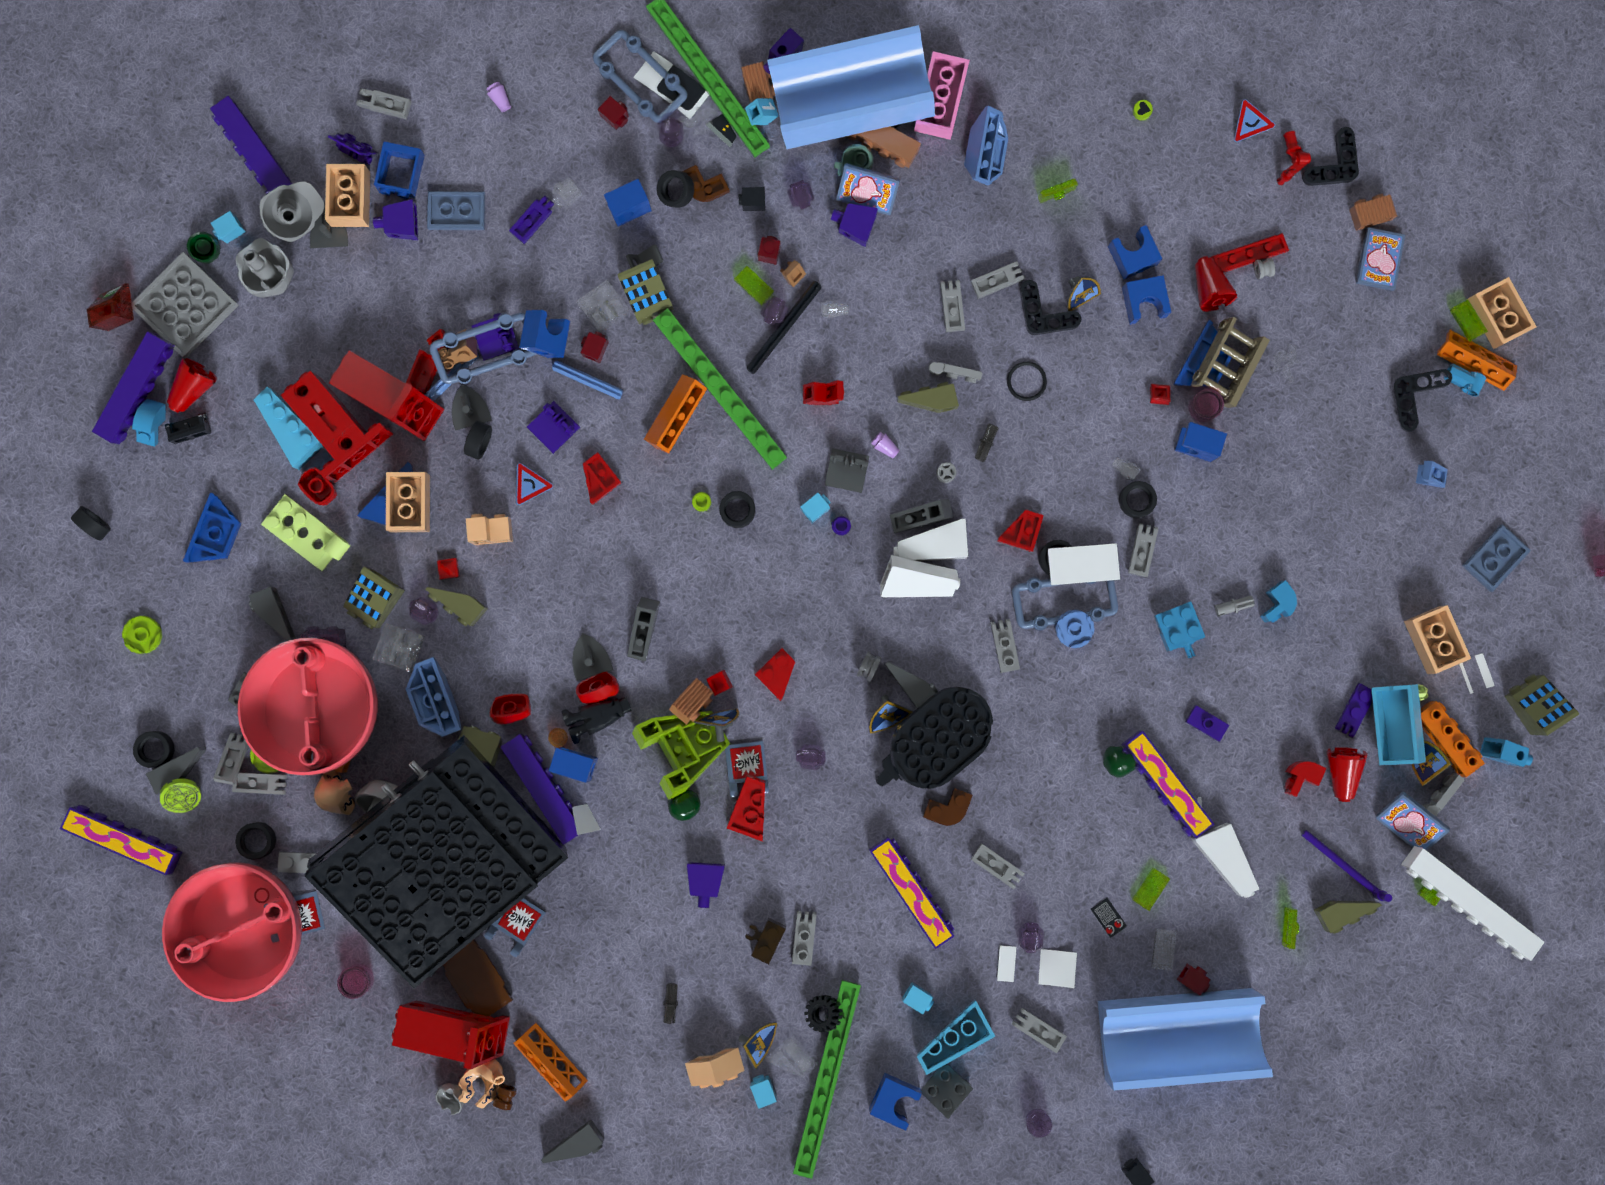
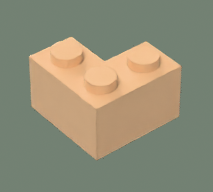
M473 514L471 518H466L467 540L473 545L513 541L511 518L506 517L505 514L494 515V518L491 519L483 516V514Z
M727 1048L711 1056H699L685 1063L691 1086H700V1088H706L710 1085L713 1088L724 1085L723 1081L733 1080L738 1077L737 1074L745 1071L738 1048Z

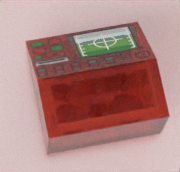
M128 283L100 294L87 308L89 328L110 331L134 320Z

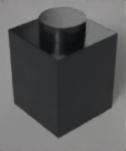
M742 187V194H738L739 206L743 207V211H766L765 187Z
M1138 1158L1134 1160L1129 1159L1124 1163V1167L1121 1170L1132 1185H1152L1154 1183V1180Z

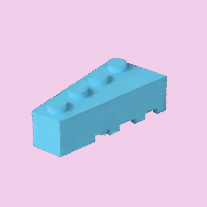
M267 386L254 399L293 468L300 470L323 448V445L292 408L273 389Z
M977 1001L971 1002L917 1054V1058L926 1075L995 1037Z

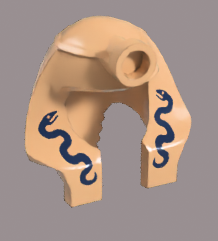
M333 770L324 773L314 791V799L318 807L324 811L350 815L355 807L352 797L348 795L349 791L352 790L348 779L343 781L340 774Z
M496 1059L465 1071L458 1084L463 1089L462 1094L458 1097L460 1102L467 1103L475 1093L472 1083L478 1078L484 1081L485 1094L475 1104L476 1107L483 1109L494 1100L498 1085L502 1084L505 1080L503 1068Z

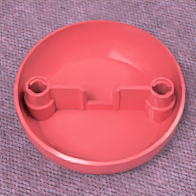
M317 638L289 640L264 653L248 671L242 683L238 699L239 725L242 735L253 753L264 763L278 771L302 776L326 773L341 767L353 759L369 740L378 713L376 687L369 670L363 662L345 647L335 642Z
M247 863L218 864L192 875L172 896L166 908L162 926L164 952L172 971L178 979L196 994L221 1002L247 1000L262 994L278 983L293 965L302 937L300 911L290 890L270 871ZM259 888H266L269 891L270 897L265 903H258L254 898V893ZM259 890L256 894V898L259 901H265L268 897L265 890ZM278 933L280 941L272 942L271 935Z

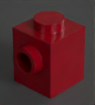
M611 96L598 108L599 115L615 130L619 127L622 128L628 122V108L621 101L617 102Z
M774 236L762 237L758 261L777 265L781 241Z
M596 331L595 333L589 332L581 342V355L601 363L609 344L605 338L606 336Z
M1188 963L1177 978L1179 982L1200 996L1208 990L1211 979L1206 976L1208 972L1199 966L1195 969Z

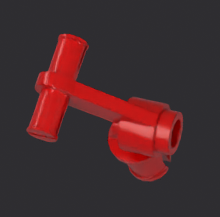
M1289 131L1283 135L1287 146L1286 154L1292 157L1293 165L1281 173V176L1277 179L1278 185H1283L1285 182L1290 181L1296 173L1311 161L1310 153L1301 150V146H1298L1295 131Z

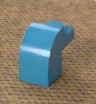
M146 399L139 406L132 425V429L136 430L137 442L154 447L158 444V427L166 419V404Z
M1286 580L1280 581L1266 592L1274 606L1260 617L1264 622L1271 621L1273 623L1282 617L1281 614L1284 617L1293 614L1297 606V597Z

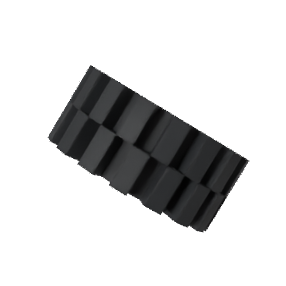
M822 995L815 996L812 1000L808 1001L810 1005H806L805 1008L808 1011L804 1012V1015H808V1018L805 1020L810 1022L808 1025L810 1028L814 1027V1031L828 1032L837 1028L836 1025H840L841 1022L838 1020L842 1019L843 1015H839V1012H843V1010L838 1008L841 1004L836 1002V998ZM821 1006H825L828 1009L829 1017L826 1021H822L819 1018Z

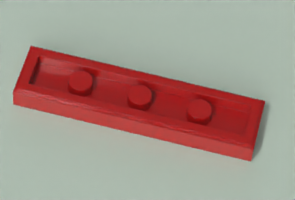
M1283 233L1211 256V258L1215 260L1222 272L1225 273L1253 264L1256 260L1262 261L1289 251Z

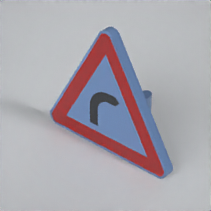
M1244 99L1234 140L1239 142L1275 127V123Z
M517 464V505H521L553 488L552 483L523 464Z

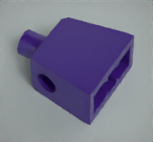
M789 28L771 47L768 59L802 52L804 39L793 29ZM767 62L763 67L768 74H770Z
M407 200L383 206V216L373 217L374 228H384V233L389 238L419 240L416 203L413 200Z
M849 203L845 212L834 209L831 220L841 223L839 227L840 234L866 247L878 208Z
M687 863L689 891L691 896H698V907L709 908L710 897H718L725 864Z

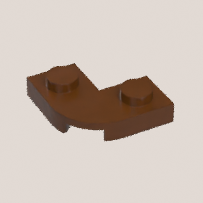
M697 165L682 171L691 177L695 190L693 198L697 201L709 202L730 192L722 173L704 181Z
M954 788L948 806L929 799L923 818L945 826L955 825L965 817L973 795Z

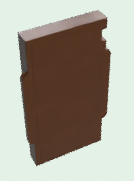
M475 939L443 964L447 979L465 1007L471 1009L473 1013L490 1016L514 1000L491 960Z

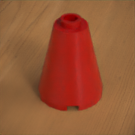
M1208 256L1198 259L1195 264L1199 307L1202 311L1219 310V305L1225 304L1226 307L1234 302L1237 298L1236 290L1215 260Z
M183 358L180 361L167 399L168 407L177 413L179 411L184 412L217 381L215 374L211 371L207 373L203 369L205 366L189 358H185V360Z
M1335 747V751H1331L1330 748L1327 749L1334 796L1338 798V801L1350 802V799L1355 798L1368 756L1366 751H1363V754L1357 753L1358 749Z

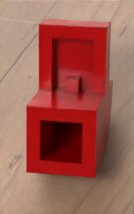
M836 380L829 383L811 382L803 385V404L836 405L839 404V401L844 400L843 381Z
M1297 761L1291 764L1285 771L1291 774L1292 777L1287 779L1284 793L1297 797L1304 781L1319 786L1327 768L1309 761Z

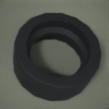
M677 170L666 171L662 174L656 187L660 201L664 205L675 208L684 207L689 204L695 191L691 177L687 173ZM677 177L683 183V193L678 200H671L668 195V185L673 178Z
M479 421L472 425L464 444L465 455L477 460L482 458L492 435V427Z
M1131 482L1119 494V505L1124 514L1129 517H1145L1156 507L1157 494L1154 488L1146 482ZM1142 489L1148 494L1149 504L1145 509L1136 511L1129 507L1127 495L1131 490Z
M732 491L722 498L719 505V513L722 520L728 526L743 528L754 519L755 504L747 493ZM739 498L747 503L749 512L744 519L735 521L727 515L726 507L731 500Z
M80 506L71 516V520L80 529L96 540L101 541L111 530L105 521L83 506Z
M1052 540L1042 547L1038 559L1041 569L1046 574L1050 575V568L1046 561L1048 549L1053 547H1073L1068 542Z
M150 731L141 734L135 740L133 746V755L136 761L141 766L147 768L160 767L168 763L173 758L175 752L171 737L160 731ZM151 738L160 739L164 745L163 756L157 761L148 760L144 755V744Z
M255 822L246 824L236 835V849L246 859L264 858L275 848V832L266 823ZM258 829L266 835V846L260 852H251L245 845V836L251 830Z

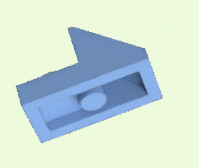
M1424 461V465H1418L1416 483L1445 488L1448 469L1433 461Z

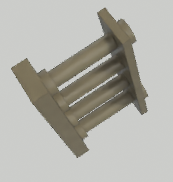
M1235 317L1221 321L1218 326L1219 331L1199 370L1194 373L1191 383L1192 387H1200L1205 384L1223 396L1221 405L1226 408L1237 406L1270 341L1264 336L1251 339L1233 326L1237 320ZM1229 334L1248 345L1249 349L1245 356L1225 344ZM1220 351L1240 362V367L1236 373L1216 361ZM1212 367L1231 379L1228 389L1207 377Z

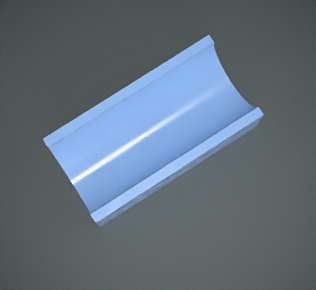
M919 25L767 60L786 149L935 116L934 95L928 80Z
M1252 988L1205 992L1201 996L1197 993L1098 1001L1105 1081L1115 1091L1273 1077L1272 1068L1269 1066L1264 1054L1259 1026L1260 1008L1262 1004H1265V996Z

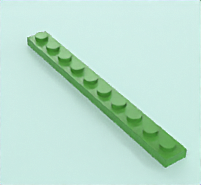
M654 0L646 6L647 11L753 157H757L770 148L769 143L756 125H751L743 107L666 1Z
M667 308L653 319L656 326L704 386L708 388V391L769 467L773 470L787 459L786 455L670 310Z
M841 980L836 1002L841 1004L838 1008H842L843 1012H839V1015H843V1017L838 1020L841 1022L840 1025H836L837 1028L828 1032L793 1174L811 1179L813 1177L861 984Z

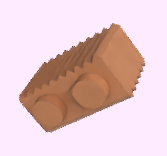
M762 61L741 67L750 103L757 98L773 99V96H775L774 87L768 81L771 75L765 71Z
M1379 194L1372 197L1370 201L1365 199L1356 201L1349 210L1356 231L1392 221L1397 217L1391 195L1384 196V194Z
M696 678L676 699L669 710L686 725L690 720L694 722L701 714L698 711L702 707L706 709L713 701L711 699L713 691Z

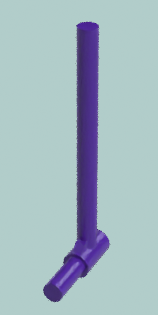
M1305 830L1302 833V837L1369 890L1375 899L1387 902L1392 901L1390 894L1378 889L1309 831Z

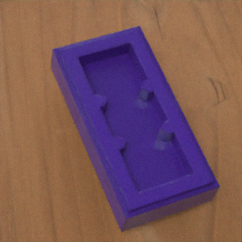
M1194 705L1185 721L1218 742L1221 741L1229 727L1227 723Z

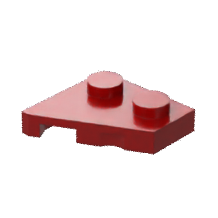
M598 452L583 463L589 500L594 505L620 485L621 481Z
M1025 510L997 539V542L1033 552L1044 515Z
M781 648L755 676L781 701L795 661Z

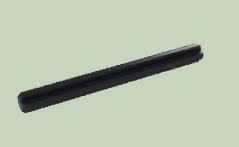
M812 282L748 364L747 370L750 373L755 374L821 290V285L818 282Z

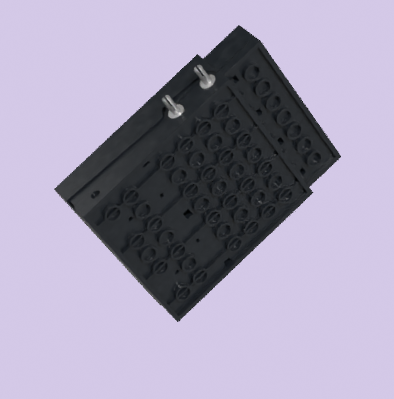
M465 735L438 757L432 758L422 767L414 760L410 762L409 766L415 773L396 789L392 790L387 783L383 784L381 788L387 796L311 857L307 864L308 870L306 871L305 878L413 988H416L426 978L432 977L438 968L538 887V883L568 859L565 845L562 844Z

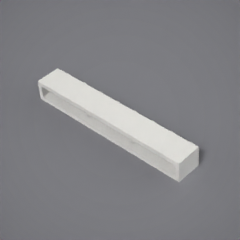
M1414 846L1401 865L1407 869L1405 871L1413 878L1418 877L1421 879V884L1429 890L1434 889L1437 892V897L1445 902L1447 900L1451 902V907L1459 913H1465L1468 921L1482 926L1481 930L1491 937L1492 935L1497 938L1496 942L1504 948L1509 947L1512 949L1511 953L1518 959L1522 960L1525 958L1532 961L1544 944L1543 940L1424 848Z

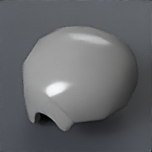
M443 1084L435 1095L436 1102L441 1106L442 1110L449 1109L451 1115L458 1114L464 1105L463 1102L458 1100L463 1089L456 1084Z

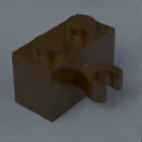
M768 918L762 932L759 931L757 926L750 924L749 928L753 929L755 934L752 936L749 934L745 935V938L748 940H757L751 956L768 965L786 930L785 925L771 918Z

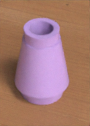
M496 82L487 87V95L501 112L511 108L504 85Z
M879 432L871 442L874 449L892 459L900 451L886 433Z

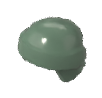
M861 144L848 146L843 152L841 162H835L834 168L838 169V176H842L846 163L871 170L873 155L870 149Z

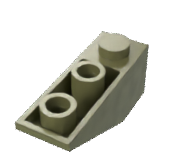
M948 382L940 383L936 388L931 389L930 386L922 387L918 392L914 393L905 391L897 397L898 403L937 413L954 410L959 406L954 383L948 384Z
M430 587L425 589L429 592L428 596L433 601L438 602L439 600L444 604L442 608L449 614L454 612L459 617L457 620L464 626H474L488 609L470 595Z
M1329 901L1314 909V912L1324 930L1335 934L1342 931L1343 926L1357 923L1360 921V917L1365 914L1371 915L1375 913L1377 908L1382 905L1376 901Z

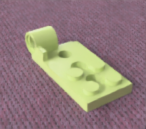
M284 494L261 524L321 571L325 569L333 558L339 561L351 546L346 540L286 494ZM287 516L293 517V524L291 526L284 524ZM303 527L308 529V535L305 538H301L299 535V531ZM317 539H321L323 547L317 550L314 547V542Z

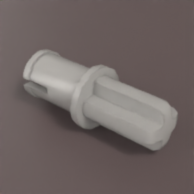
M1252 596L1237 600L1231 599L1229 602L1215 605L1216 614L1220 617L1232 612L1238 613L1239 610L1253 607L1255 602Z

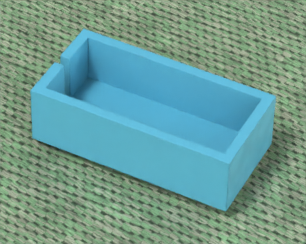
M1418 684L1373 687L1372 697L1379 765L1419 764L1426 762Z

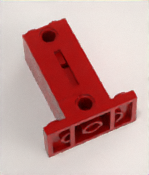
M348 351L342 358L340 366L332 374L329 384L423 441L427 439L445 410L410 384L404 383L351 351Z
M311 370L300 375L299 380L295 384L288 385L284 389V393L281 394L282 398L333 457V461H328L323 465L320 473L325 479L334 483L393 435L391 430L380 422L371 425L367 430L368 432H366L325 381Z
M416 1000L400 1005L395 1014L397 1019L396 1025L392 1032V1046L464 1062V1068L471 1070L503 1056L510 1016L502 1015L493 1018Z

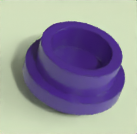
M839 516L832 522V530L837 535H846L851 529L849 519L844 516Z

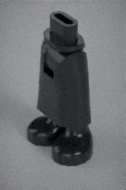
M627 697L619 700L615 698L579 707L580 712L571 713L567 709L561 712L567 727L584 720V724L568 729L575 745L580 742L581 735L585 732L592 735L613 724L621 716L624 717V714L632 711Z

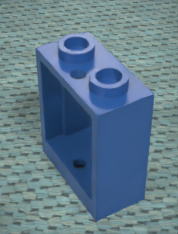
M383 141L374 186L379 193L387 196L396 194L402 199L415 198L425 156L422 150ZM391 156L415 161L409 189L385 185Z

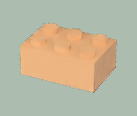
M326 164L325 220L331 227H369V169L365 164Z
M1509 277L1467 299L1493 349L1536 328L1533 319Z
M386 472V531L430 532V475L428 473Z
M1448 605L1436 607L1404 621L1427 674H1437L1471 659Z

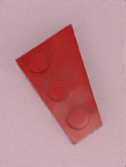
M747 774L727 824V829L762 842L765 780Z

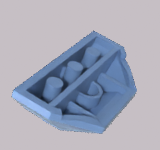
M986 106L970 128L964 162L972 179L987 186L1002 175L1008 144V134L1003 121V112L990 106Z
M435 657L415 664L406 687V692L419 726L442 737L461 730L457 705L446 676Z

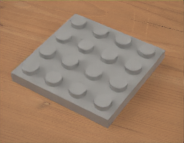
M182 252L129 306L163 339L174 344L175 347L173 349L183 358H187L239 305L186 253Z

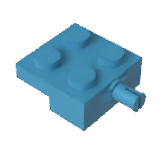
M1192 602L1154 615L1166 651L1184 648L1187 658L1196 656L1191 645L1195 641L1205 638V634Z

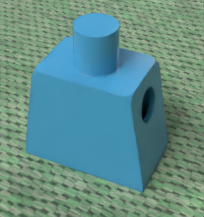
M1484 737L1480 751L1482 757L1519 767L1531 765L1533 756L1529 754V748L1504 739Z

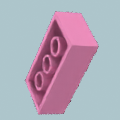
M933 51L927 75L931 91H933L935 116L916 120L915 132L951 140L970 60Z

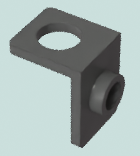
M657 245L649 247L638 255H626L631 268L635 267L633 260L636 261L637 265L653 259L655 266L663 262Z

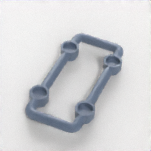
M618 30L593 54V61L599 67L601 76L605 79H611L638 105L639 113L642 116L650 117L656 123L665 121L687 99V91L681 86L678 75L669 74L642 47L641 40L637 36H630L626 31ZM620 38L626 41V46L631 53H638L665 79L666 87L669 90H676L680 94L660 115L654 112V107L649 100H642L615 73L612 63L604 62L601 59Z
M502 313L496 321L457 334L451 331L446 332L442 339L432 342L429 349L442 382L445 384L456 382L467 384L473 376L512 363L523 365L527 358L536 355L527 350L515 349L512 351L511 356L470 370L463 367L458 369L455 375L448 377L437 350L443 346L454 348L457 346L458 341L499 327L504 330L510 329L514 322L520 320L524 324L525 313L514 315Z
M1033 577L1026 583H1020L1013 587L1012 597L1016 621L1019 627L1023 629L1034 628L1039 631L1044 630L1048 625H1055L1060 616L1046 618L1043 615H1038L1033 620L1024 621L1020 591L1029 590L1031 593H1036L1041 588L1057 586L1051 585V579L1040 580ZM1114 580L1107 581L1111 608L1102 609L1096 606L1089 610V612H1085L1093 622H1099L1104 617L1117 613L1118 601ZM1085 582V583H1086V584H1087V583H1088V584H1094L1095 582Z

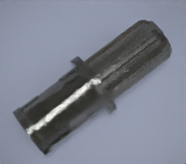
M987 424L983 438L979 440L981 443L975 455L976 460L985 462L990 448L994 446L993 441L999 430L997 426Z
M668 983L666 985V996L663 1002V1022L671 1024V1021L672 1023L676 1022L678 985L675 983Z

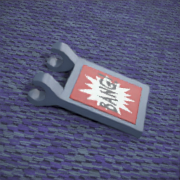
M763 741L729 745L725 752L730 796L733 798L739 796L737 783H743L747 774L765 780V793H769Z
M317 891L294 896L300 911L302 935L325 929ZM278 933L271 935L272 942L280 941Z
M523 898L495 921L484 937L488 940L493 939L499 929L517 941L510 952L512 956L517 957L546 912Z

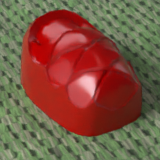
M311 467L301 474L298 486L315 504L326 506L335 499L337 491L330 480L325 479L321 475L319 469Z
M607 671L580 682L576 687L578 698L585 704L604 701L610 696L617 695L619 691L617 679Z
M508 694L496 697L489 712L491 720L501 725L527 718L531 714L529 697L526 694Z

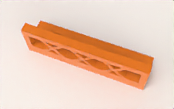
M1449 330L1446 335V341L1437 352L1438 356L1469 372L1473 371L1483 374L1487 378L1486 382L1503 391L1516 378L1517 365L1452 330Z
M537 1023L533 1024L513 1043L565 1102L572 1098L588 1081ZM533 1030L539 1035V1042H533L528 1036ZM543 1046L551 1048L552 1057H548L543 1053ZM557 1061H562L565 1064V1071L558 1070ZM570 1076H576L580 1081L576 1087L570 1083Z

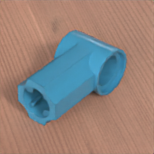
M1454 363L1447 369L1452 374L1451 383L1461 387L1464 393L1468 392L1470 396L1476 397L1479 395L1487 379L1483 374L1473 371L1469 372Z

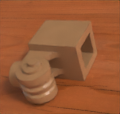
M472 336L458 341L457 346L449 350L441 348L438 352L444 368L451 369L459 362L463 364L476 358L477 340Z

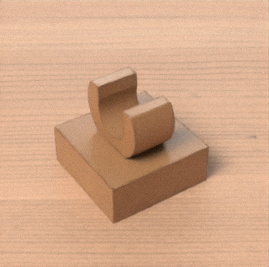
M796 260L793 262L788 261L787 264L789 266L785 270H780L788 284L792 287L806 275L802 266Z

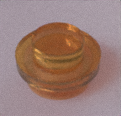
M555 728L549 733L548 740L552 746L562 747L567 743L568 734L562 728Z

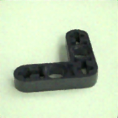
M1343 127L1335 135L1338 164L1309 167L1302 175V180L1306 185L1349 183L1357 178L1359 174L1355 134L1351 128ZM1343 133L1349 136L1346 140V146H1343L1345 144V138L1341 137ZM1345 150L1349 151L1351 159H1345L1342 156V152ZM1348 169L1349 172H1353L1350 177L1349 174H1342L1340 176V173H1345ZM1326 171H1333L1335 174V178L1328 179L1326 177ZM1311 172L1312 175H1319L1321 173V176H1317L1313 180L1311 177H1308Z
M1026 280L1022 283L1020 295L1026 329L1029 334L1040 335L1073 330L1080 325L1082 318L1076 311L1043 315L1037 283L1033 280ZM1029 285L1030 288L1034 289L1031 291V298L1025 300V298L1029 297V293L1024 289ZM1034 303L1037 306V311L1029 312L1027 305ZM1039 315V317L1035 318V321L1040 326L1035 330L1030 326L1033 324V317ZM1071 316L1077 319L1074 325H1072V322H1065V327L1062 326L1063 321L1068 320ZM1050 319H1057L1059 326L1057 328L1050 327Z
M1441 369L1403 376L1395 381L1394 393L1399 422L1404 431H1414L1419 424L1414 393L1448 386L1452 381V374L1449 370ZM1441 374H1444V376H1448V379H1446L1445 383H1442L1441 380L1435 381V385L1432 386V378L1430 375H1434L1433 379L1439 378ZM1418 378H1427L1428 385L1420 387L1417 384ZM1400 381L1408 384L1405 392L1406 394L1410 392V395H1404L1399 398L1398 394H1403L1402 389L1397 387V385H1400ZM1404 399L1410 400L1412 403L1411 408L1403 409L1400 406L1401 401ZM1413 411L1414 414H1410V420L1415 423L1412 424V428H1409L1408 425H1404V422L1407 421V416H1402V413Z

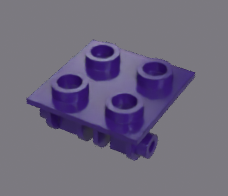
M339 133L328 135V138L337 142L336 147H338L339 151L348 154L350 157L352 156L365 165H370L372 162L371 155L378 153L372 150L371 145L356 141V137L349 133L344 135Z
M501 313L494 314L492 319L472 325V328L498 320ZM499 327L475 335L483 361L519 349L512 327L507 330Z
M555 401L551 404L547 403L543 407L544 410L527 426L553 454L580 428Z

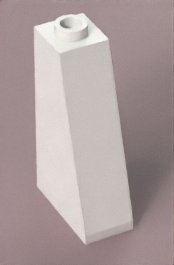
M960 519L897 542V547H893L894 556L915 561L967 558L966 519Z
M891 555L880 583L881 597L953 596L955 589L958 590L960 586V578H958L957 570Z
M1224 823L1204 832L1198 838H1191L1237 895L1247 898L1255 894L1254 891L1259 890L1231 824Z

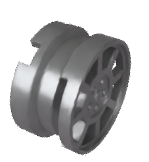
M868 651L857 676L863 675L867 681L871 682L882 658L879 656L875 657Z

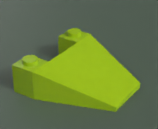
M712 711L699 712V713H701V714H700V716H699L696 720H698V719H700V718H702V717H704V716H706V715L712 714L713 712H712ZM676 715L651 718L636 725L632 732L641 750L658 742L674 771L663 776L659 783L668 800L686 792L730 745L725 733V741L717 742L715 726L697 724L691 720L686 725Z

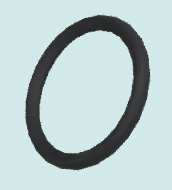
M1018 363L1008 373V389L1019 400H1035L1046 389V374L1036 363ZM1024 365L1035 367L1040 371L1043 378L1041 390L1031 397L1018 395L1011 385L1013 372Z

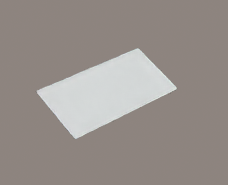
M1116 543L1048 549L1051 585L1120 580Z

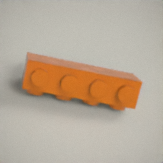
M682 374L643 440L669 454L708 388L696 379Z
M1430 701L1420 708L1423 730L1432 742L1448 757L1452 763V768L1458 775L1468 777L1485 764L1481 759V753L1470 745V739L1466 734L1460 732L1457 728L1458 723L1447 715V710L1442 703Z

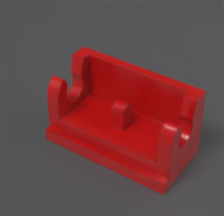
M419 349L406 383L423 394L430 390L437 372L431 355Z

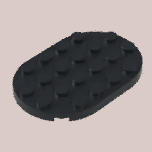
M948 687L934 694L898 725L893 734L890 744V756L892 765L899 777L912 786L928 789L940 787L953 779L984 752L992 736H990L993 717L989 705L980 694L964 687Z

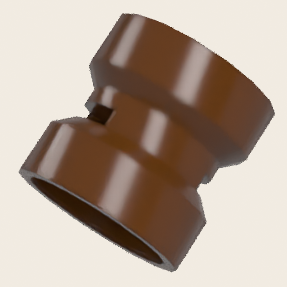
M506 1084L498 1085V1094L494 1098L492 1105L502 1110H511L513 1105L512 1098L515 1097L517 1089Z

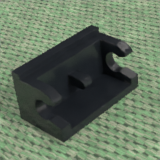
M200 413L198 416L175 423L165 424L168 442L173 444L212 433L206 413Z

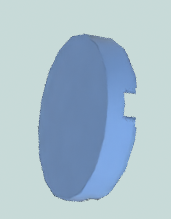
M1070 610L1062 614L1057 620L1055 627L1056 635L1060 642L1070 648H1080L1088 644L1095 630L1090 616L1080 610Z

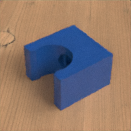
M639 179L604 194L607 205L618 227L652 211Z
M1147 225L1140 227L1136 233V239L1140 245L1139 250L1128 251L1123 247L1119 238L1113 239L1108 245L1123 280L1157 266L1162 260Z
M1164 275L1126 282L1122 287L1129 325L1137 323L1141 318L1139 305L1143 302H1150L1155 305L1160 319L1166 318L1171 313Z
M526 310L519 348L547 358H564L570 320L550 319L547 328V311Z
M1189 422L1187 428H1181L1175 451L1212 462L1221 456L1227 433Z
M564 747L556 748L549 772L587 783L592 779L598 758Z
M884 1073L869 1107L870 1115L906 1131L909 1125L908 1119L895 1111V1103L901 1097L906 1096L914 1100H920L922 1095L921 1089Z

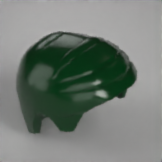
M197 232L189 237L186 246L188 254L193 259L201 263H212L219 257L220 244L213 235L207 232Z
M1109 746L1103 755V765L1110 775L1120 778L1135 770L1136 763L1131 754H1124L1122 752L1123 747Z
M689 789L668 801L670 815L679 821L692 819L697 815L701 806L698 794Z

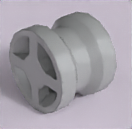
M1267 258L1265 261L1256 260L1254 262V271L1257 279H1262L1264 276L1273 277L1275 275V264L1272 258Z
M948 462L942 463L936 472L938 480L942 483L951 482L956 476L955 466Z

